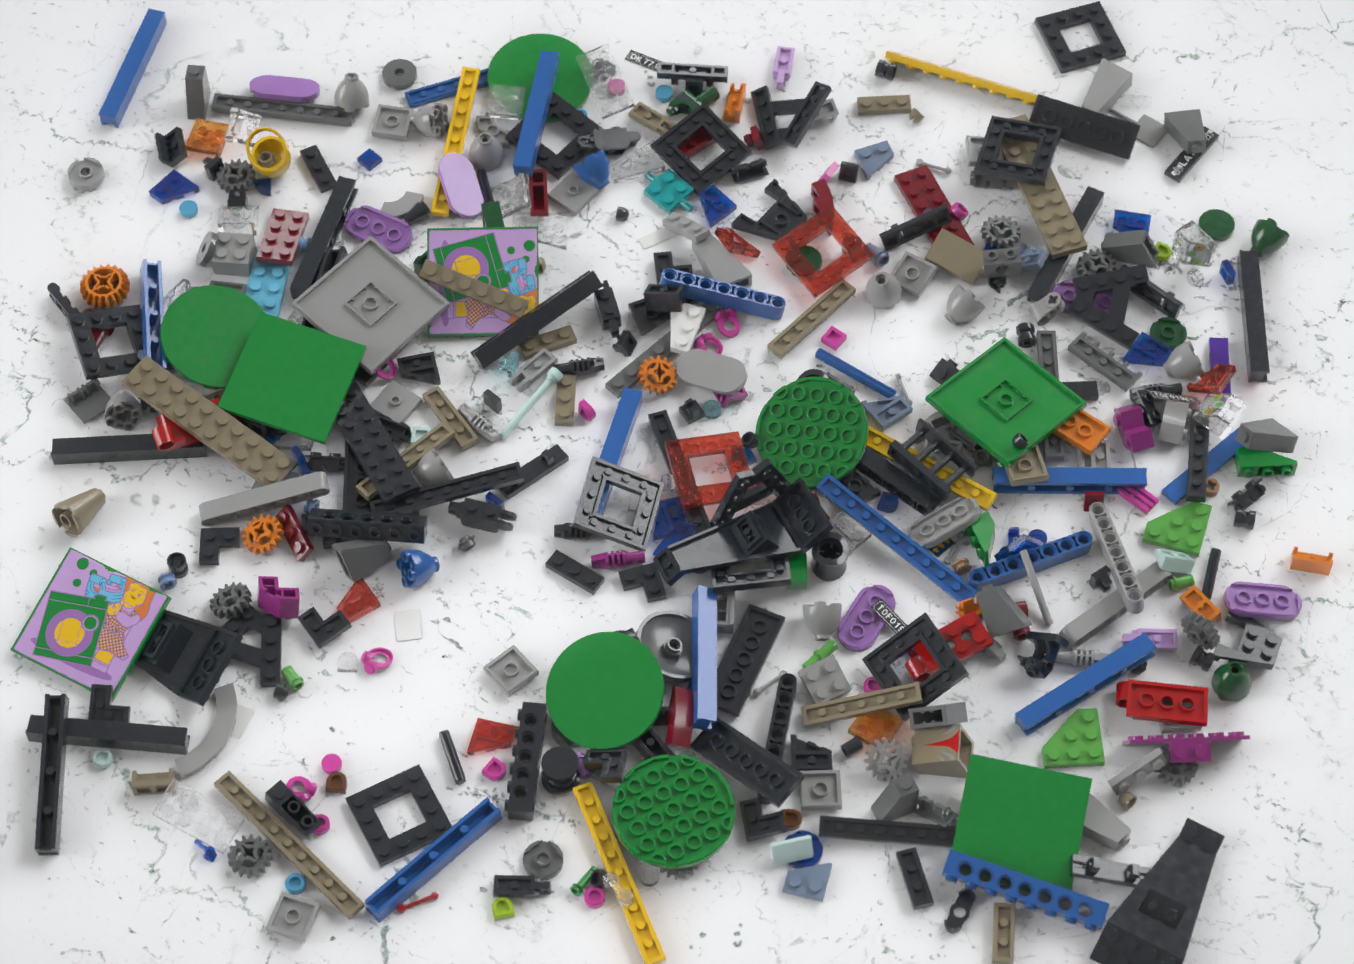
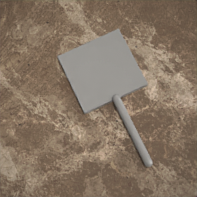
M1112 108L1109 109L1110 112L1121 118L1140 125L1137 139L1152 148L1157 145L1167 132L1164 124L1145 114L1136 122Z

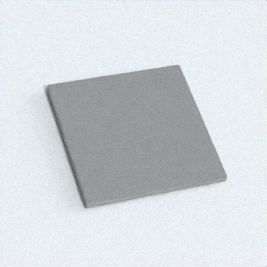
M370 235L291 303V307L319 331L365 345L366 351L359 366L372 375L449 308L450 302Z

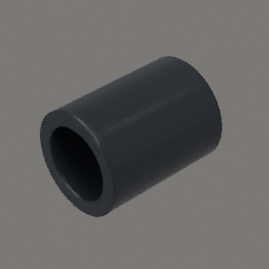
M856 736L840 747L843 754L848 758L863 749V744Z

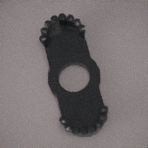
M961 889L958 892L959 895L955 904L950 907L947 920H944L945 929L949 933H958L962 929L964 922L969 918L970 910L976 900L975 892L972 889ZM960 907L965 910L966 914L964 917L959 918L954 915V910Z

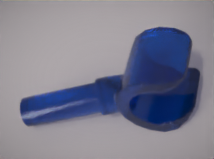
M1019 527L1009 528L1007 553L1009 554L1012 551L1013 538H1019Z
M198 839L194 841V844L205 852L203 858L212 863L217 857L215 849L212 846H205Z

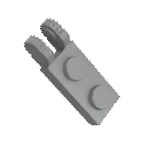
M543 348L522 365L510 377L508 383L513 386L523 377L524 380L516 387L517 391L521 393L528 388L529 384H532L552 367V364H557L558 358L546 348Z

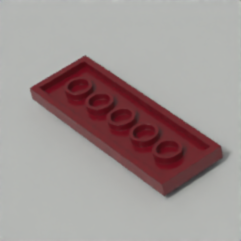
M927 164L894 175V181L915 217L924 214L923 211L928 208L933 210L944 204L948 207L952 222L926 233L931 244L934 243L943 228L974 245L960 219L952 213L951 204Z

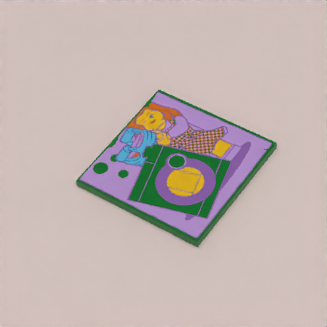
M538 227L427 228V260L528 300L529 303L524 315L539 305ZM427 281V284L450 302V307L427 326L428 338L493 337L519 319ZM539 331L536 332V333H535L534 335H532V336H537V335H539Z
M70 547L10 650L91 691L92 684L112 685L113 702L172 598Z

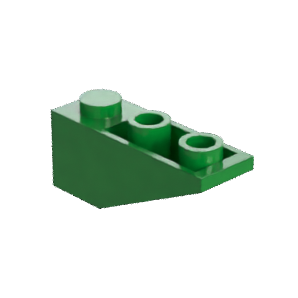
M1238 447L1234 457L1237 476L1245 478L1253 476L1270 477L1272 475L1289 476L1295 474L1298 465L1296 460L1270 451L1247 449L1246 447Z
M989 512L980 513L978 520L965 528L964 531L966 536L970 537L972 547L976 548L978 559H981L985 566H989L995 540V523Z

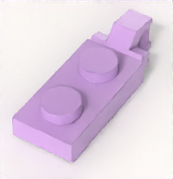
M777 47L773 68V79L777 80L776 89L783 90L784 81H789L795 48Z
M1138 628L1137 630H1132V634L1123 633L1121 636V645H1125L1146 632L1147 636L1157 647L1155 650L1177 651L1178 649L1176 629Z

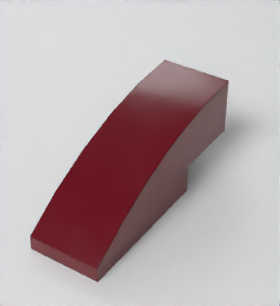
M534 169L533 176L529 177L531 217L549 216L546 169Z
M821 179L811 183L813 211L828 235L831 236L834 226L833 197L826 180Z
M677 686L672 687L665 723L668 726L665 745L680 749L690 748L694 713L691 690Z

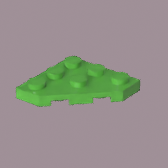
M1190 502L1147 522L1142 542L1199 557L1212 506L1200 502Z
M1097 708L1077 709L1046 742L1041 750L1044 769L1103 766L1105 764Z

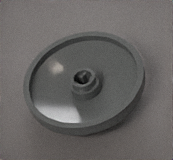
M663 610L650 614L642 621L636 632L640 642L656 657L664 680L671 682L691 681L692 617L672 610Z

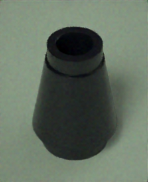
M423 201L417 202L403 219L410 226L427 218L431 211Z

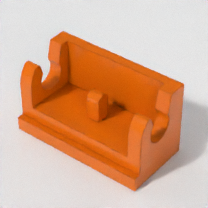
M732 83L728 92L722 121L740 123L746 98V84L741 83L740 89H736L734 87L735 84Z
M1294 546L1291 553L1290 569L1329 576L1333 565L1332 557L1334 553L1329 552L1328 556L1300 552L1298 547Z
M1195 585L1179 597L1193 612H1196L1197 615L1202 614L1203 618H1208L1211 623L1214 621L1218 623L1221 620V611Z

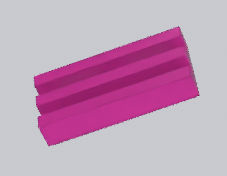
M1123 486L1134 497L1122 488H1117L1118 495L1146 515L1159 502L1158 498L1141 486L1134 487L1140 490L1142 494L1130 486Z

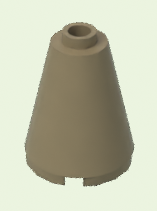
M92 488L58 502L52 509L53 519L59 528L63 526L66 529L64 533L71 537H77L106 502V496L102 490Z

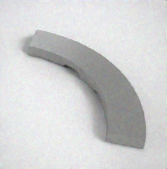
M233 682L214 689L216 715L213 725L204 740L188 754L175 759L182 780L205 768V765L213 758L215 759L229 741L234 730L237 714V698Z

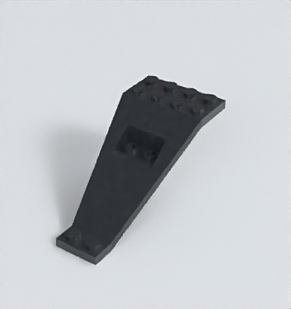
M799 477L771 503L752 511L749 510L745 514L671 544L655 556L653 561L666 584L671 587L681 577L689 573L805 554L834 527L805 481Z
M165 610L135 664L180 698L204 707L214 687L219 682L222 673L229 665L233 654L238 649L243 636L219 626Z
M1187 818L1176 840L1108 919L1091 953L1090 959L1099 964H1183L1214 861L1225 836ZM1151 902L1156 903L1157 907L1155 910L1149 908ZM1174 912L1176 915L1175 919H1169L1168 913Z

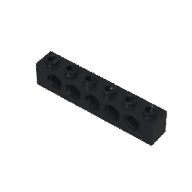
M311 508L308 516V536L424 544L427 536V516Z
M523 702L522 709H518L517 721H520V725L515 728L517 745L513 744L512 757H515L514 763H510L509 774L512 775V781L507 783V793H510L509 799H505L504 811L508 812V819L533 821L547 720V704ZM529 723L535 724L534 726H531V727L527 726V724H529ZM526 741H531V742H532L531 744H528V745H527V744H524ZM524 759L530 760L527 763L521 762ZM521 777H526V778H528V779L525 780V781H520V780H519ZM520 795L525 796L523 799H517L516 797Z

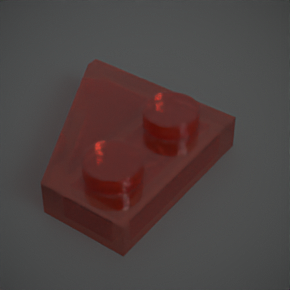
M717 227L714 234L730 253L754 258L759 257L761 252L736 234L734 230L728 227L725 229Z
M1229 364L1215 365L1211 370L1200 375V381L1195 384L1191 382L1187 384L1188 392L1220 395L1236 373V367Z
M361 578L351 586L336 608L337 611H342L350 623H353L381 607V604L364 579Z
M477 718L467 755H474V752L484 750L490 752L496 749L511 748L516 726Z

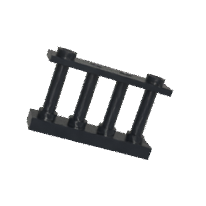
M920 418L915 429L917 432L903 444L894 440L890 443L887 454L944 503L950 496L952 489L950 486L965 473L972 478L975 475L977 465L939 434L930 423ZM924 437L931 444L920 454L914 456L908 449ZM938 449L945 456L932 468L926 467L922 461ZM952 461L959 469L945 481L940 479L936 473Z

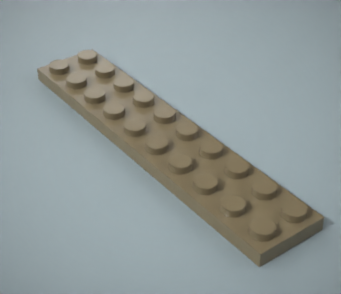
M1026 114L1009 118L1029 122ZM1005 137L1001 149L1007 161L1031 165L1039 142ZM1051 168L1045 186L1017 182L1052 260L1087 250V243Z
M145 356L121 381L122 386L263 486L284 481L297 466L296 461L148 356Z

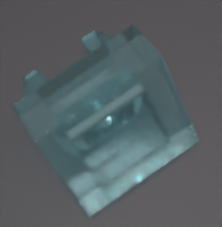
M511 352L510 358L504 356L500 358V370L507 371L508 378L513 376L518 370L519 353Z

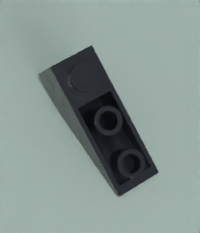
M281 779L265 792V801L304 836L308 837L322 825V822Z

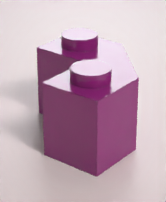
M1132 404L1114 409L1113 422L1117 426L1126 449L1131 452H1137L1154 447L1152 430L1144 424L1142 407Z
M258 576V607L277 618L298 619L299 588H279L278 577Z

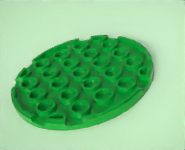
M544 33L524 35L506 43L496 52L488 68V88L494 102L505 110L508 115L518 120L525 117L542 50L559 53L560 66L553 92L575 108H581L588 100L593 87V70L588 57L576 44L563 37ZM553 116L547 123L559 121V119Z
M206 285L190 289L178 296L165 312L160 329L162 350L172 368L189 382H194L208 389H226L260 312H265L252 298L230 287Z
M805 377L782 386L772 394L773 396L763 406L756 425L755 434L758 435L759 439L756 446L762 461L768 458L791 484L799 477L802 478L809 489H816V486L828 473L837 481H840L852 472L865 452L869 433L865 410L852 391L841 383L829 378Z
M618 632L593 633L573 642L554 662L546 684V704L553 723L566 738L587 749H616L638 740L651 728L659 716L665 694L662 670L653 653L639 640Z
M665 754L639 763L624 776L622 783H620L614 794L612 820L619 840L636 858L655 867L682 869L708 860L724 846L734 826L735 801L727 781L714 767L692 756L682 754L681 756H669V754Z

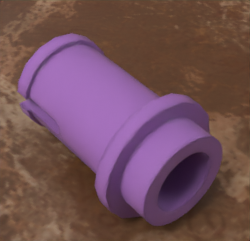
M577 753L579 758L577 770L581 780L588 779L593 773L590 769H585L584 767L585 755Z

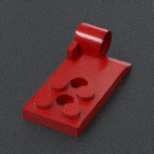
M222 397L210 401L218 406ZM228 413L229 415H231L232 417H234L236 420H238L237 417H236V415H233V414ZM163 414L155 417L158 426L152 430V434L158 450L171 451L201 442Z
M975 610L939 629L947 643L953 642L955 644L952 650L961 662L994 645L991 636ZM964 633H971L972 638L970 640H963L962 635ZM922 642L907 652L911 659L905 663V668L914 682L921 683L940 670V667Z
M1128 679V681H1121L1116 684L1115 704L1118 707L1126 708V717L1132 719L1206 727L1209 688ZM1169 700L1172 702V705L1164 706L1162 701ZM1189 702L1193 707L1190 709L1184 708L1182 703Z

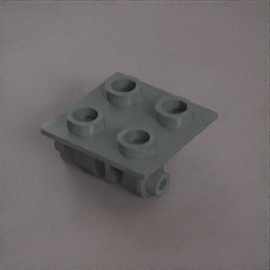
M98 378L91 379L86 385L82 384L81 388L77 387L75 391L70 394L68 393L67 397L63 399L84 424L103 413L107 402L111 398L100 386L101 383Z

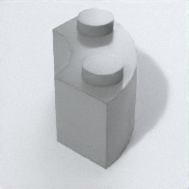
M1166 400L1158 440L1181 445V440H1186L1188 430L1184 429L1186 419L1190 420L1192 409L1189 408V403Z

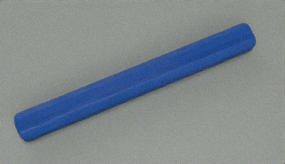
M819 348L816 351L815 357L861 384L886 398L896 396L897 391L826 350Z

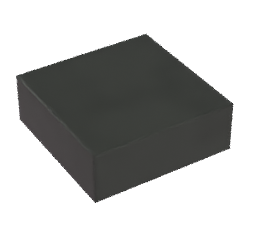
M489 389L483 392L484 404L498 414L502 410L501 398Z

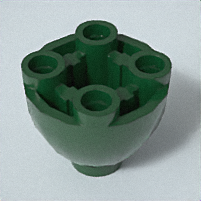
M1272 218L1267 220L1259 219L1252 229V247L1250 251H1258L1259 258H1262L1264 255L1274 253L1282 248L1290 235L1285 230L1280 229L1277 226V222Z
M1229 661L1221 664L1214 671L1211 685L1220 700L1237 701L1248 695L1251 688V676L1247 668L1240 662Z

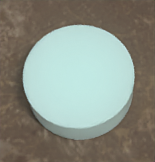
M100 748L93 753L92 761L96 768L107 769L113 763V756L110 750Z

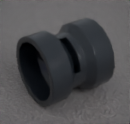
M880 59L876 66L875 76L885 77L886 80L892 81L897 71V64H888L885 60Z
M1025 322L1016 327V334L1019 336L1017 341L1021 348L1033 347L1037 342L1034 335L1035 328L1032 323Z
M1237 508L1233 527L1245 526L1246 529L1253 530L1256 511L1250 510L1246 512L1241 508Z
M174 552L167 557L169 572L174 573L175 578H183L188 574L189 568L184 554Z
M1197 646L1189 664L1201 666L1203 671L1208 672L1213 664V660H1211L1213 653H1206L1202 647Z

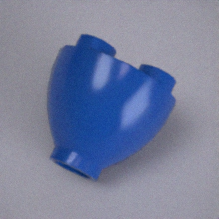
M603 149L585 157L584 162H579L572 166L576 174L584 182L595 186L598 190L610 183L608 180L610 173L609 161Z
M417 549L403 550L400 558L396 559L397 568L401 570V582L404 588H413L424 584L440 568L439 560L436 556L432 557Z

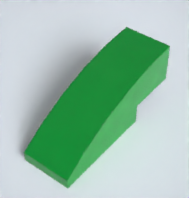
M807 554L788 556L792 585H788L787 589H807Z

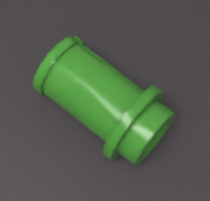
M1191 574L1177 578L1173 576L1168 580L1169 589L1178 592L1179 589L1195 585L1194 577Z
M291 665L282 669L281 674L288 681L290 689L297 691L303 687V678L297 675Z

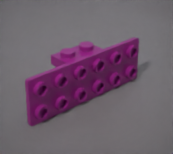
M1244 731L1228 732V736H1224V732L1208 733V737H1204V733L1188 734V738H1184V734L1168 735V739H1164L1163 735H1151L1146 740H1143V736H1128V740L1122 741L1123 745L1168 743L1169 763L1211 761L1210 741L1250 739V735H1244Z

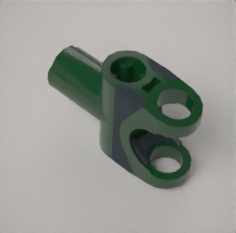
M709 86L697 96L689 90H684L669 103L666 113L670 116L682 113L688 115L702 103L709 107L720 99V94L714 86Z

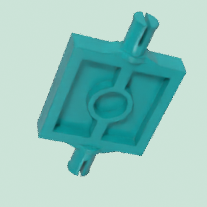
M668 168L658 177H655L650 171L648 174H645V178L651 184L643 190L644 195L670 215L675 209L683 207L688 212L693 210V206L687 202V199L694 193V188Z

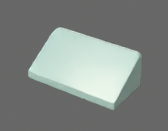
M1157 548L1154 550L1161 570L1191 574L1195 560L1186 553Z
M811 835L771 843L770 855L773 865L777 866L812 858Z

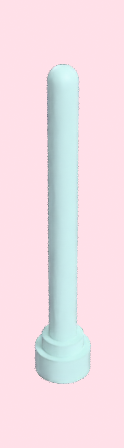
M551 367L547 372V379L501 431V439H505L552 384L558 383L563 378V374L558 369Z

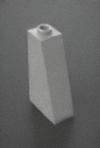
M1103 58L1081 107L1106 114L1132 86L1133 73Z
M712 234L698 243L692 241V250L708 278L742 287L752 286V273Z
M1090 793L1082 835L1113 851H1116L1120 846L1124 848L1131 840L1129 838L1131 829Z

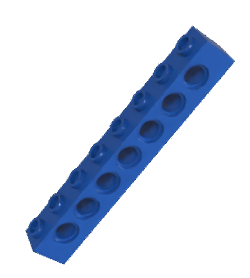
M952 849L949 851L942 872V876H945L946 881L965 883V887L972 890H977V888L985 890L984 893L992 897L997 895L1005 897L1004 900L1009 903H1023L1027 909L1036 911V909L1043 910L1045 915L1056 918L1057 915L1065 918L1064 921L1076 925L1078 922L1084 924L1085 929L1095 932L1097 929H1102L1110 905L1104 901ZM967 866L971 873L968 876H963L959 868ZM987 873L991 880L984 883L979 879V875ZM999 881H1009L1010 888L1002 889L999 886ZM1023 886L1029 888L1030 895L1022 896L1019 893V888ZM1042 893L1049 895L1050 902L1042 903L1039 900V895ZM1061 900L1068 901L1070 909L1062 910L1059 907V902ZM1079 908H1088L1090 916H1081Z

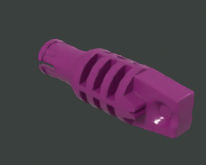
M622 550V552L616 551V553L611 551V553L605 552L591 556L592 569H610V567L615 569V567L621 568V566L625 568L628 564L645 563L644 550L637 552Z

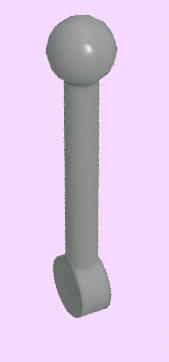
M922 159L916 160L917 166L927 164L928 167L944 171L946 174L952 172L949 167L943 168L923 162Z
M896 373V380L899 382L906 401L911 406L913 402L908 397L901 380V375Z
M960 531L958 533V539L949 556L944 559L946 565L952 563V556L961 539L965 537V532Z
M785 670L780 671L777 677L762 687L755 688L753 694L759 696L761 691L777 682L787 672Z

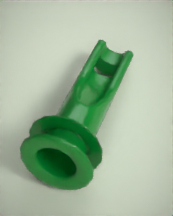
M592 866L577 884H572L570 891L575 896H581L584 892L583 888L590 881L592 874L590 871L598 870L595 866Z

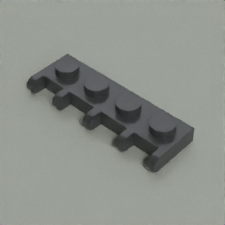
M1084 331L1068 345V351L1125 392L1143 375L1141 371L1135 374L1129 370L1130 364L1127 361L1123 365L1113 358L1114 352L1111 351L1107 354L1098 348L1100 342L1095 341L1091 343L1085 338L1087 333Z

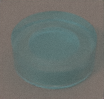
M716 400L706 401L703 404L705 417L708 419L718 418L721 415V404Z

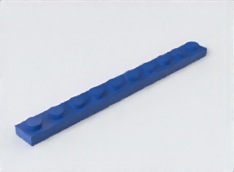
M829 473L816 486V490L957 602L969 598L974 599L978 592L976 589Z

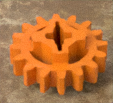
M660 355L656 359L650 356L649 361L645 359L642 363L643 365H640L637 377L640 378L638 383H644L643 390L648 388L649 394L654 391L656 396L660 392L666 395L667 390L671 392L674 388L673 386H676L679 376L675 373L677 369L676 367L672 368L673 361L666 362L667 357L662 360Z
M260 514L259 519L254 516L252 523L247 522L249 527L243 528V531L246 533L242 535V538L245 540L243 544L251 553L254 552L257 556L260 552L264 556H266L267 551L273 553L272 548H279L277 543L283 542V539L280 537L284 535L283 526L276 517L272 518L270 514L266 518L263 514Z

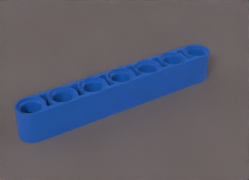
M671 268L662 271L659 284L684 285L685 298L727 309L732 308L739 312L770 320H780L786 306L785 299L777 295Z
M1079 531L1027 550L1030 560L1033 562L1032 565L1035 573L1087 555L1090 552L1093 537L1087 531ZM1018 553L990 563L989 566H982L972 570L969 575L968 584L980 592L983 586L993 584L994 587L1001 586L1028 575L1021 555Z

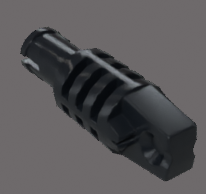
M587 357L586 359L581 358V360L576 359L575 361L571 359L567 363L552 364V367L558 369L563 375H580L582 373L586 375V373L591 374L605 370L603 358Z
M1159 383L1158 385L1153 384V386L1152 384L1148 386L1143 385L1130 389L1129 398L1131 400L1132 394L1136 393L1137 390L1143 389L1182 395L1183 388L1181 383L1171 385Z
M572 523L554 525V537L588 540L600 537L573 527Z

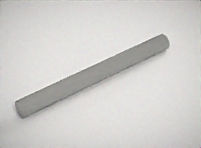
M1027 549L1022 550L1019 553L1045 625L1053 624Z

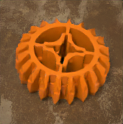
M109 263L104 267L100 264L99 268L93 266V270H87V275H83V280L80 281V293L83 300L86 301L88 306L92 305L95 309L98 306L101 310L104 307L110 309V306L117 308V303L123 304V299H127L128 293H130V281L126 272L122 268L118 269L116 265L111 267Z

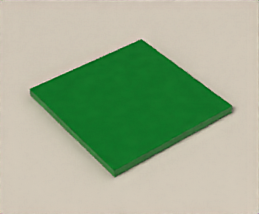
M260 312L218 407L227 413L325 445L365 354L366 346Z
M1005 337L925 397L926 402L1007 468L1087 405L1086 401ZM1018 432L1022 433L1029 441V444L1022 449L1015 448L1012 444V439Z
M971 754L952 850L1072 890L1074 877L1070 876V856L1072 854H1079L1092 778ZM967 866L959 868L963 876H968L971 873ZM987 873L979 875V879L982 882L987 883L991 880ZM999 881L1000 886L1010 887L1009 881ZM1025 886L1019 888V890L1030 892L1029 888Z

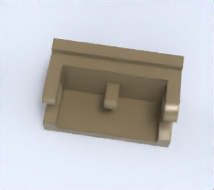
M169 768V772L138 774L137 771H132L131 787L134 796L175 793V770Z

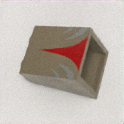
M961 724L914 729V736L911 739L913 754L910 755V763L919 774L966 778L970 755L973 754L974 741Z

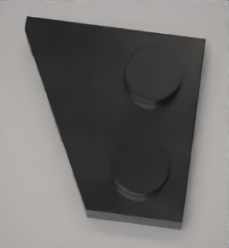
M434 351L397 358L401 378L441 385Z
M794 734L790 735L791 766L798 771L833 770L832 750L819 747L811 741L805 742L800 740Z

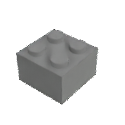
M217 232L218 240L215 242L216 249L211 260L214 274L250 277L256 252L254 234Z

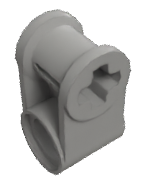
M1051 292L1038 302L1033 303L1028 308V312L1038 326H1043L1064 311L1065 302L1057 292Z

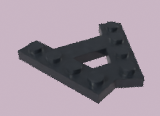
M815 81L806 98L772 101L767 85L752 91L751 96L764 148L770 150L785 144L797 149L832 88L829 85ZM795 115L788 128H779L776 116Z
M1146 264L1073 278L1072 282L1076 297L1066 310V313L1130 351L1140 333L1124 324L1131 287L1149 284ZM1112 291L1108 314L1092 305L1094 294Z
M768 458L750 470L735 473L710 521L711 527L731 520L736 512L772 494L778 497L791 483ZM759 482H762V483H760V484H758V485H756V486H754V487L748 489L749 487H751V486H753V485H755V484H757V483H759Z
M248 603L249 608H244V613L238 612L237 617L233 616L221 628L233 631L241 636L245 635L250 629L261 633V649L240 642L232 659L260 667L261 688L276 687L277 683H281L282 618H277L272 614H261Z

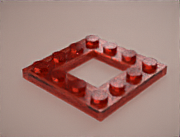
M829 205L772 244L775 252L814 298L874 258L872 251L832 205ZM828 230L846 253L818 272L799 249Z
M739 431L668 440L664 443L682 509L720 504L731 483L724 482L697 486L689 458L724 454L731 480L735 473L750 470Z

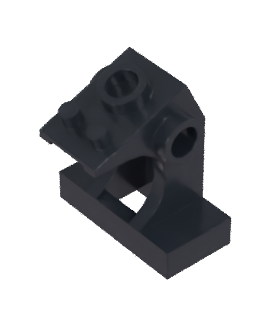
M1028 631L1026 639L1035 644L1034 654L1032 657L1018 655L1017 658L1028 676L1045 679L1053 670L1059 648L1067 649L1069 641L1055 633Z

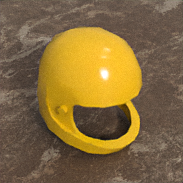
M260 127L252 131L246 140L247 158L255 170L269 178L280 177L287 172L291 164V154L288 149L289 145L282 135L270 127ZM268 131L278 136L262 137L255 143L252 153H250V142L258 132ZM268 151L275 156L276 162L272 167L265 168L258 165V157L262 152Z

